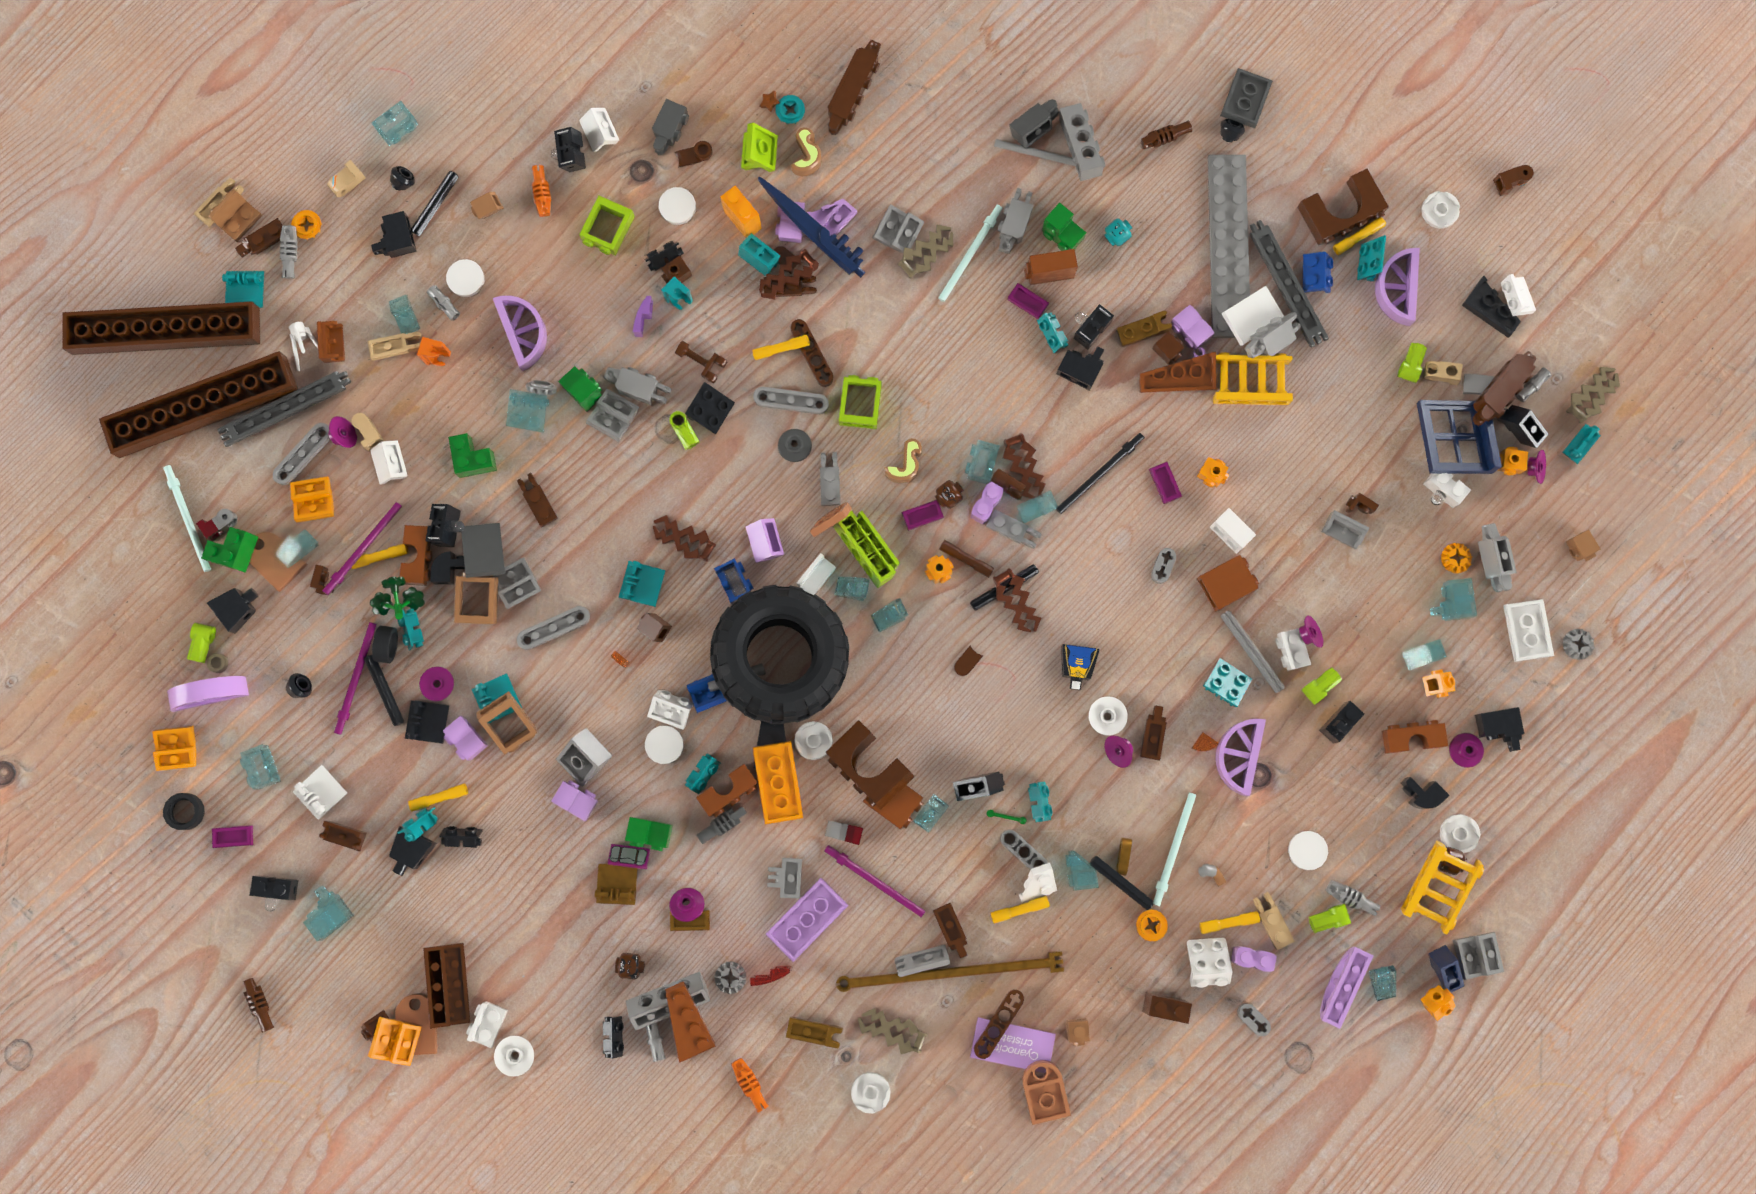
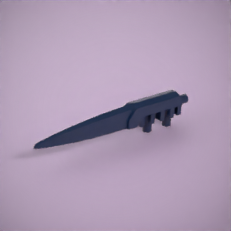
M758 177V181L776 204L822 252L848 275L855 272L861 278L865 274V271L859 267L863 262V259L858 258L863 252L862 248L857 247L852 253L849 246L847 248L844 246L849 240L846 234H843L839 240L836 239L837 236L835 234L830 236V231L819 224L799 205L769 182Z

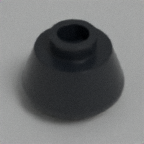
M1227 118L1221 122L1220 134L1226 142L1232 143L1237 141L1245 132L1244 125L1235 120Z
M396 166L391 170L390 182L394 189L400 191L413 186L415 178L407 168Z
M294 673L286 684V691L292 698H305L311 694L312 684L307 676Z

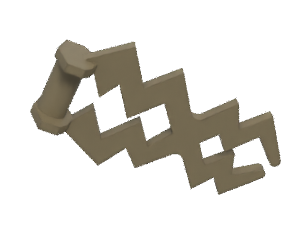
M936 225V233L929 231L928 243L916 240L915 250L904 247L903 258L898 263V266H901L910 279L917 273L931 271L930 262H936V251L948 252V246L953 247V232L950 233L949 240L944 237L942 238V245L936 244V240H941V231H951V227ZM922 249L930 250L931 256L923 255L924 265L915 263L916 270L906 262V260L913 262V256L922 258Z
M1600 367V375H1593L1595 386L1582 384V394L1571 393V406L1566 412L1572 413L1580 420V424L1588 417L1602 413L1599 405H1605L1604 393H1616L1615 387H1620L1618 373L1614 374V380H1607L1606 372H1614L1615 368ZM1602 382H1608V387H1604ZM1589 392L1597 393L1598 399L1592 398L1590 400ZM1582 401H1592L1593 409L1584 408L1586 415L1576 407L1583 406Z
M875 1008L863 1013L862 1017L871 1015V1022L880 1018L882 1026L876 1028L874 1022L865 1027L862 1019L858 1018L862 1034L871 1030L873 1038L884 1033L888 1047L898 1043L901 1054L911 1051L921 1053L922 1045L928 1034L920 1031L910 1018L904 1023H901L900 1018L887 1022L883 1010L876 1014ZM896 1025L898 1032L909 1027L911 1036L918 1033L914 1047H911L910 1040L906 1043L904 1042L902 1033L892 1038L890 1028Z

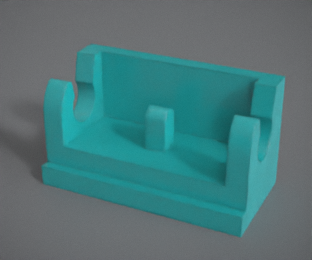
M752 233L739 245L738 256L764 276L771 274L772 268L777 267L780 255Z
M675 276L661 289L667 303L670 302L679 310H682L681 305L678 304L680 299H683L688 304L693 302L690 290Z

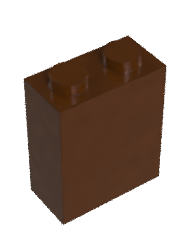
M1146 992L1142 1012L1149 1016L1189 1024L1192 1003L1178 998Z

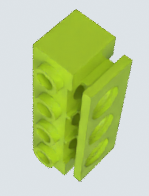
M851 510L847 517L836 523L833 528L874 585L879 588L893 579L896 574L895 570L900 562L864 512L860 511L856 517Z

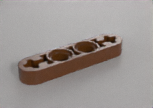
M802 319L794 320L791 324L793 337L801 336L798 330L794 331L796 330V325L804 326L802 328L803 334H809L807 336L813 343L811 349L807 350L802 347L800 350L815 379L822 387L830 386L834 378L833 373L808 325ZM813 357H820L822 359L821 364L818 366L812 365L811 359ZM822 368L825 375H830L826 382L824 379L820 380L822 378L820 372Z
M1013 989L1006 994L974 1045V1052L978 1058L986 1059L992 1054L1023 1005L1024 995L1021 991ZM1016 993H1018V998L1020 999V1002H1015L1012 1007L1016 1008L1013 1012L1009 1007L1004 1006V1004L1006 1002L1010 1004L1012 1001L1010 995H1016ZM1001 1010L1009 1011L1010 1018L1007 1021L999 1019V1012ZM991 1027H997L999 1029L998 1037H989L988 1030ZM984 1036H986V1038L989 1041L994 1042V1044L991 1046L990 1043H988L986 1047L988 1052L982 1053L980 1055V1050L978 1049V1046H983L986 1041L982 1039Z

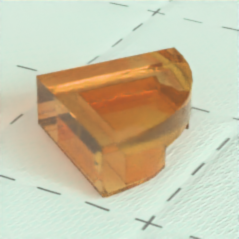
M617 651L611 654V658L622 667H626L630 663Z
M1202 732L1191 749L1205 752L1214 749L1219 743Z

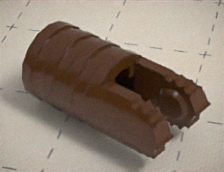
M997 469L990 482L1002 487L1003 492L1017 500H1021V492L1026 489V485L1001 469Z

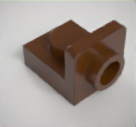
M1358 493L1355 497L1352 495L1347 501L1346 505L1348 508L1346 512L1350 513L1355 506H1358V510L1361 512L1372 514L1376 511L1379 504Z
M315 565L310 584L311 588L316 589L315 593L326 595L322 590L325 588L324 583H327L329 579L328 568Z
M384 1010L363 1023L361 1034L366 1041L370 1040L372 1043L379 1017L389 1018Z

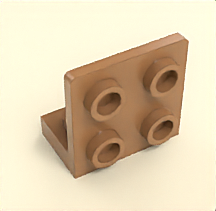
M233 189L224 196L218 206L213 207L208 217L232 239L238 242L262 217V214Z

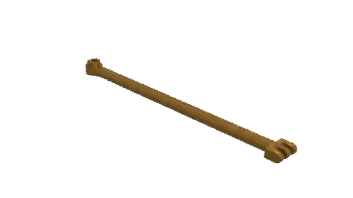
M1062 951L1049 952V958L926 970L899 977L898 973L856 978L840 976L836 983L846 980L848 985L846 987L841 985L836 987L841 992H847L850 988L1042 968H1050V973L1064 972V967L1056 968V964H1063V959L1055 960V956L1059 957L1063 954Z

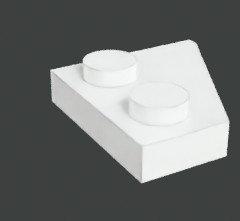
M1050 863L1030 870L1029 877L1024 883L1025 890L1019 894V897L1023 903L1057 891Z

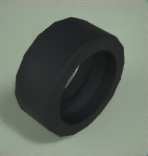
M380 625L377 628L372 644V657L374 661L390 664L394 660L398 645V632L395 627Z
M177 793L171 796L165 802L163 808L165 822L171 828L177 830H191L197 827L205 814L201 799L190 793ZM181 800L190 801L194 806V816L187 823H180L173 816L174 807Z

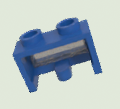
M734 558L714 568L731 604H734L740 596L754 589L750 580H745L742 574L746 571L741 561L737 563Z

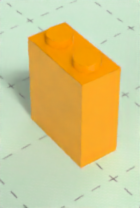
M736 185L720 196L725 214L745 238L751 233L754 235L762 229L759 213Z

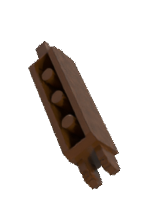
M870 40L865 48L856 49L828 105V115L830 118L828 130L831 135L838 134L843 125L847 126L849 121H853L856 114L854 110L857 105H861L864 98L862 94L865 89H869L872 82L870 78L879 69L878 54L881 44L874 40Z
M1527 351L1525 354H1516L1514 358L1507 361L1474 402L1473 406L1477 411L1472 418L1474 424L1481 426L1485 421L1489 422L1493 418L1498 419L1506 411L1504 407H1508L1515 400L1513 396L1517 395L1524 388L1522 384L1527 383L1533 377L1531 373L1536 368L1534 363L1537 358L1530 351Z

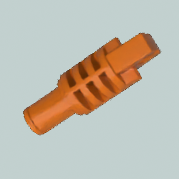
M537 165L532 166L534 203L539 217L550 216L551 195L549 183L545 180L544 166L539 165L538 171Z
M742 1058L737 1059L731 1063L736 1080L747 1098L750 1097L757 1112H761L763 1110L762 1107L766 1109L769 1106L760 1092L761 1086Z

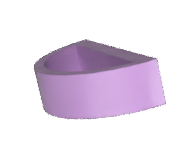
M1420 248L1405 249L1392 256L1383 266L1382 272L1378 273L1375 283V295L1382 311L1393 321L1406 326H1411L1416 321ZM1407 259L1406 274L1395 262ZM1389 267L1404 284L1385 283V276ZM1385 289L1405 292L1391 303ZM1403 301L1404 313L1396 308Z
M495 297L493 301L518 366L522 371L527 370L539 360L546 346L547 331L543 319L529 302L519 297ZM506 306H518L512 322ZM525 309L535 316L537 322L516 329ZM539 328L536 344L517 337ZM521 345L532 349V352L526 358Z
M245 676L204 679L182 684L167 691L171 712L249 696Z
M1249 719L1233 725L1223 734L1216 749V766L1221 779L1231 790L1246 797L1251 794L1266 722L1265 719ZM1253 725L1250 740L1241 727ZM1235 731L1248 749V753L1225 747ZM1224 754L1246 758V762L1227 772L1224 764ZM1244 770L1241 786H1239L1231 778Z
M1351 947L1343 955L1332 973L1320 1008V1018L1322 1021L1339 1029L1341 1028L1373 955L1357 947Z

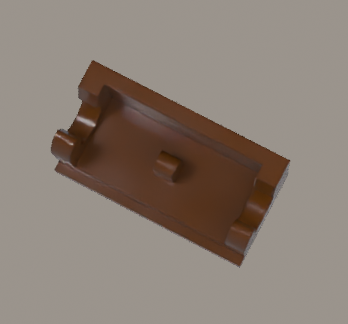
M332 821L323 822L322 826L325 829L319 835L320 838L356 851H361L366 832Z

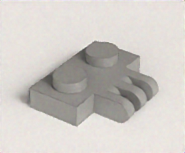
M782 858V868L768 867V871H776V875H768V879H775V883L769 882L767 887L781 888L780 898L800 899L802 859Z

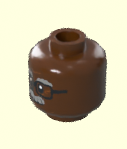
M947 480L936 489L937 495H935V498L943 508L951 509L963 500L961 492L964 489L958 482L954 483L951 480Z

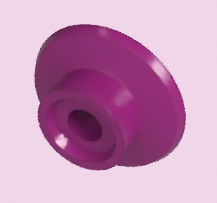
M340 416L331 419L328 432L330 440L334 444L345 448L355 446L357 434L354 426L347 419Z
M1540 450L1537 457H1530L1527 465L1528 475L1536 476L1539 484L1543 483L1546 474V455L1544 450Z
M1307 615L1304 619V626L1299 628L1300 636L1305 644L1313 643L1316 647L1322 648L1324 641L1321 630L1316 621Z
M431 667L420 678V691L424 697L431 701L444 700L453 691V676L443 667ZM440 681V686L436 688L435 683Z
M1461 733L1452 739L1449 753L1457 765L1470 768L1480 763L1484 755V747L1477 736L1471 733ZM1466 747L1470 748V753L1466 752Z
M1112 735L1107 737L1104 748L1109 760L1118 767H1128L1132 761V744L1127 739Z
M682 888L671 897L669 903L670 912L679 921H693L704 910V898L696 889ZM685 901H689V902H690V903H689L688 905H686V906L683 905V903H684Z

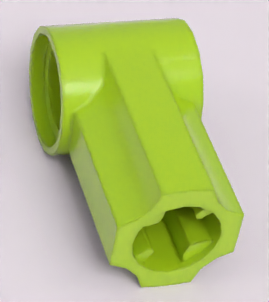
M1410 344L1405 361L1402 362L1397 377L1417 383L1422 372L1421 365L1427 350L1423 344Z
M680 411L673 412L669 419L672 428L685 450L693 448L700 443L685 414ZM677 417L684 419V422L679 426L674 424V420Z
M199 623L193 624L190 631V639L192 641L187 660L205 663L209 645L216 636V628L214 626Z
M1331 667L1319 678L1308 683L1302 689V692L1315 705L1327 696V692L1342 681L1341 676Z
M1345 904L1330 907L1327 911L1308 917L1309 924L1314 933L1351 924Z

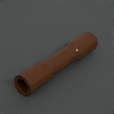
M946 540L943 541L939 548L942 552L957 558L988 578L994 570L992 566L972 557Z

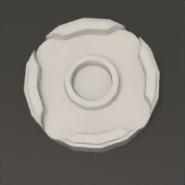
M673 187L662 194L659 200V211L661 216L669 223L681 225L691 220V217L695 214L696 202L688 190L682 187Z
M1436 191L1430 194L1423 202L1421 208L1422 217L1431 227L1438 229L1447 228L1459 217L1460 204L1451 193Z
M468 259L453 263L446 274V282L450 290L461 297H471L477 294L485 282L481 267L476 262Z
M812 721L799 727L795 734L794 743L796 750L801 756L809 760H818L827 755L825 752L832 746L833 738L827 726Z
M667 725L652 729L645 740V751L648 757L659 764H670L676 761L684 748L681 734L675 728Z
M1462 814L1452 815L1445 819L1439 833L1441 842L1446 847L1460 850L1463 853H1468L1475 849L1481 835L1475 820Z
M1303 831L1294 835L1290 840L1288 853L1290 860L1298 868L1315 870L1326 861L1328 846L1324 838L1318 833Z
M868 1072L861 1074L852 1085L851 1097L853 1103L864 1113L873 1114L882 1110L890 1100L888 1082L878 1073Z

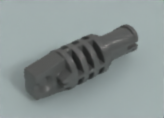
M743 806L735 811L730 808L712 820L709 827L698 833V839L704 844L716 835H723L741 823L739 818L747 813Z

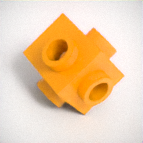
M1506 447L1499 452L1502 467L1497 471L1504 472L1505 475H1516L1527 470V451H1520L1517 447Z
M1208 457L1197 477L1203 480L1205 485L1217 488L1220 483L1224 484L1229 474L1226 472L1229 467L1225 466L1226 464L1222 460H1214Z
M935 555L927 560L928 564H926L927 570L925 574L930 581L933 580L935 584L938 582L942 584L951 578L950 575L953 572L951 569L954 567L949 558L945 559L943 555L940 557ZM942 565L943 570L937 571L936 566Z
M1443 669L1431 671V675L1422 677L1426 696L1436 695L1437 698L1449 696L1448 692L1455 691V680L1451 672L1443 673Z
M1440 985L1429 989L1426 995L1420 999L1424 1008L1436 1021L1440 1020L1443 1016L1451 1014L1456 1007L1453 1002V994L1447 988L1443 990Z

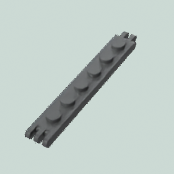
M1261 220L1257 221L1259 229H1257L1254 223L1251 224L1252 232L1250 236L1291 313L1295 312L1297 314L1295 320L1297 323H1300V329L1309 346L1312 348L1315 346V342L1317 344L1322 343L1320 335L1324 341L1328 340L1326 331L1268 225L1264 226Z
M338 371L333 372L218 428L219 434L224 433L220 436L222 440L230 438L224 442L225 447L231 446L346 390L345 386L351 383L350 378H346L348 376L347 372L345 371L340 374Z

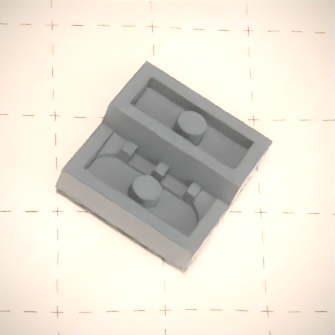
M890 204L872 238L903 253L904 247L911 249L924 221L909 212L906 214Z
M606 389L597 401L596 408L586 420V424L619 442L637 414L639 406Z
M524 557L506 566L505 574L493 575V577H499L498 594L507 609L541 591Z
M1495 932L1453 940L1463 980L1504 972Z

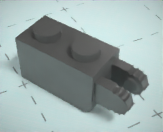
M669 99L665 100L652 127L656 138L653 146L655 153L663 156L669 145L673 147L675 141H679L682 133L681 129L689 120L687 107Z
M1048 100V102L1042 105L1037 103L1009 124L1012 137L1025 149L1052 130V120L1059 115L1056 100Z

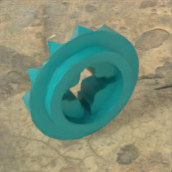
M794 95L782 97L779 100L780 103L776 105V115L780 121L787 124H796L799 120H802L805 113L803 101ZM786 107H794L795 114L791 112L787 114Z

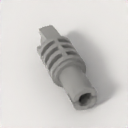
M284 225L282 226L280 237V259L283 261L282 278L294 279V262L297 260L298 247L296 227Z
M1331 880L1326 888L1327 893L1354 909H1362L1373 916L1377 915L1376 910H1380L1379 904L1366 899L1363 893L1345 884Z

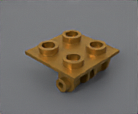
M598 864L597 890H595L596 903L635 905L638 868Z

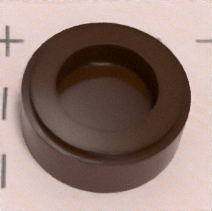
M707 141L697 142L694 146L695 157L701 161L710 159L712 156V146Z

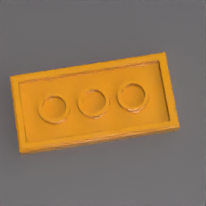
M791 741L753 747L765 824L803 818Z

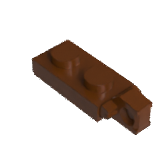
M276 218L242 240L243 243L235 247L236 251L241 257L249 253L251 255L255 253L258 255L280 241L283 224Z
M1154 706L1153 715L1148 714L1140 754L1142 758L1158 761L1161 759L1167 724L1166 717H1162V706Z
M951 902L933 910L948 947H950L951 951L956 949L960 958L967 956L964 945L968 944L967 938Z

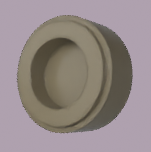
M215 653L207 659V667L212 672L221 673L227 669L228 660L224 655Z

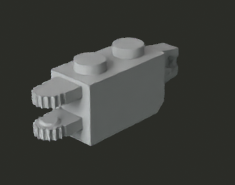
M1017 188L1011 203L1006 204L1003 213L1006 215L1005 220L1000 221L997 230L1000 232L999 238L1001 239L999 251L1010 254L1014 244L1022 242L1034 206L1029 204L1033 192L1029 191L1027 193L1025 202L1018 200L1022 193L1020 188Z
M1292 312L1283 318H1273L1269 324L1257 329L1256 333L1250 336L1252 341L1245 347L1247 356L1249 358H1255L1259 355L1274 356L1297 339L1295 332L1301 326L1300 323L1291 324V322L1297 318V314Z
M622 367L621 370L607 368L604 378L616 386L619 394L648 405H652L653 400L663 404L667 403V399L656 395V392L661 390L665 393H671L672 389L658 383L655 376L647 373L644 376L639 374L638 370L628 367V369Z
M1495 523L1483 525L1482 541H1479L1478 545L1486 579L1491 580L1492 588L1496 592L1511 590L1512 580L1510 574L1517 572L1509 539L1506 536L1500 537Z

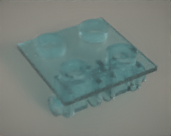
M510 389L506 426L544 432L546 407L549 406L547 395Z

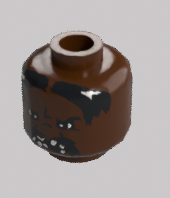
M1446 847L1447 854L1467 862V858H1465L1462 851ZM1440 861L1438 865L1440 871L1452 875H1457L1464 871L1446 861Z
M622 953L620 957L616 958L615 973H618L620 978L636 980L640 973H644L645 961H641L639 954Z

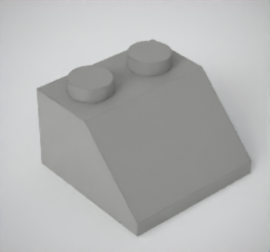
M585 728L571 738L556 760L583 787L607 764L612 755Z

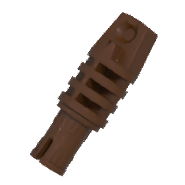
M1188 120L1175 126L1168 125L1167 127L1148 133V136L1141 139V145L1143 149L1171 143L1176 141L1177 137L1192 132V125Z
M254 978L243 981L246 992H243L252 1016L258 1020L261 1032L273 1029L274 1026L268 1014L269 1006L261 985L257 986Z

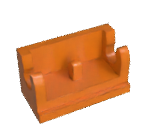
M422 337L417 356L429 366L430 364L444 366L445 363L439 362L438 357L440 355L450 357L451 351L443 342Z

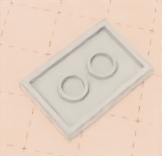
M1266 286L1221 313L1240 346L1250 341V336L1255 334L1257 329L1269 324L1273 318L1284 317Z
M1543 599L1503 605L1514 662L1554 656Z

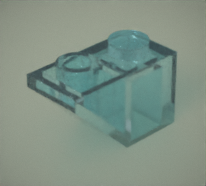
M1068 851L1069 855H1066V865L1071 869V875H1068L1069 886L1073 887L1075 891L1099 888L1096 869L1077 852Z

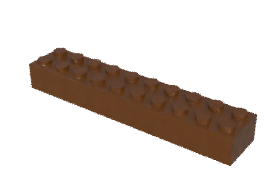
M253 302L62 312V349L71 355L260 344V308Z
M278 351L99 418L110 454L122 458L282 398L298 390L287 357Z

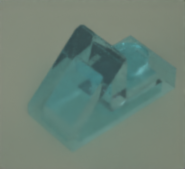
M407 294L389 301L391 314L395 317L401 334H408L421 329Z
M1051 490L1016 506L1023 523L1041 515H1046L1058 507Z
M305 529L294 538L289 535L279 547L275 556L289 568L316 548L318 542Z
M838 577L835 595L864 601L867 596L870 580L856 577Z
M898 598L873 613L871 617L878 631L881 632L904 621L908 613L901 599Z
M1440 639L1402 652L1409 670L1447 657Z
M933 794L913 822L929 833L949 805Z
M1394 966L1370 970L1369 975L1376 1000L1381 1001L1396 997V970Z

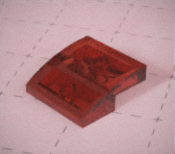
M774 966L770 969V975H753L750 978V986L763 985L779 980L792 971V966Z

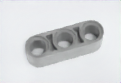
M1006 830L1001 834L1000 841L1002 845L1029 870L1034 868L1033 865L1036 860H1041L1043 864L1048 863L1041 854L1015 831ZM1007 833L1013 834L1015 838L1014 842L1010 845L1004 841V836ZM1023 846L1029 849V855L1026 858H1022L1019 855V849Z

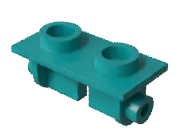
M1052 312L1044 313L1037 322L1047 339L1049 347L1053 353H1056L1060 348L1068 347L1069 341L1063 330L1056 331V329L1061 327L1056 316Z
M1585 424L1562 453L1578 464L1601 436L1598 432L1600 429L1595 425L1590 427Z
M403 609V618L398 620L399 627H403L404 631L402 635L403 643L405 646H408V650H411L413 645L416 648L422 647L424 642L421 629H413V627L420 625L417 612H414V609L406 610L405 614Z
M708 753L705 756L703 755L696 765L700 772L698 773L693 770L685 780V786L699 795L706 788L711 776L717 772L721 762Z
M1045 782L1029 784L1030 802L1037 801V805H1031L1035 823L1051 820L1053 811L1048 802V786Z
M435 807L429 810L424 808L416 814L417 818L414 820L411 818L403 823V828L397 833L404 832L405 839L408 842L415 841L424 833L420 826L424 831H427L437 823V816L431 813Z

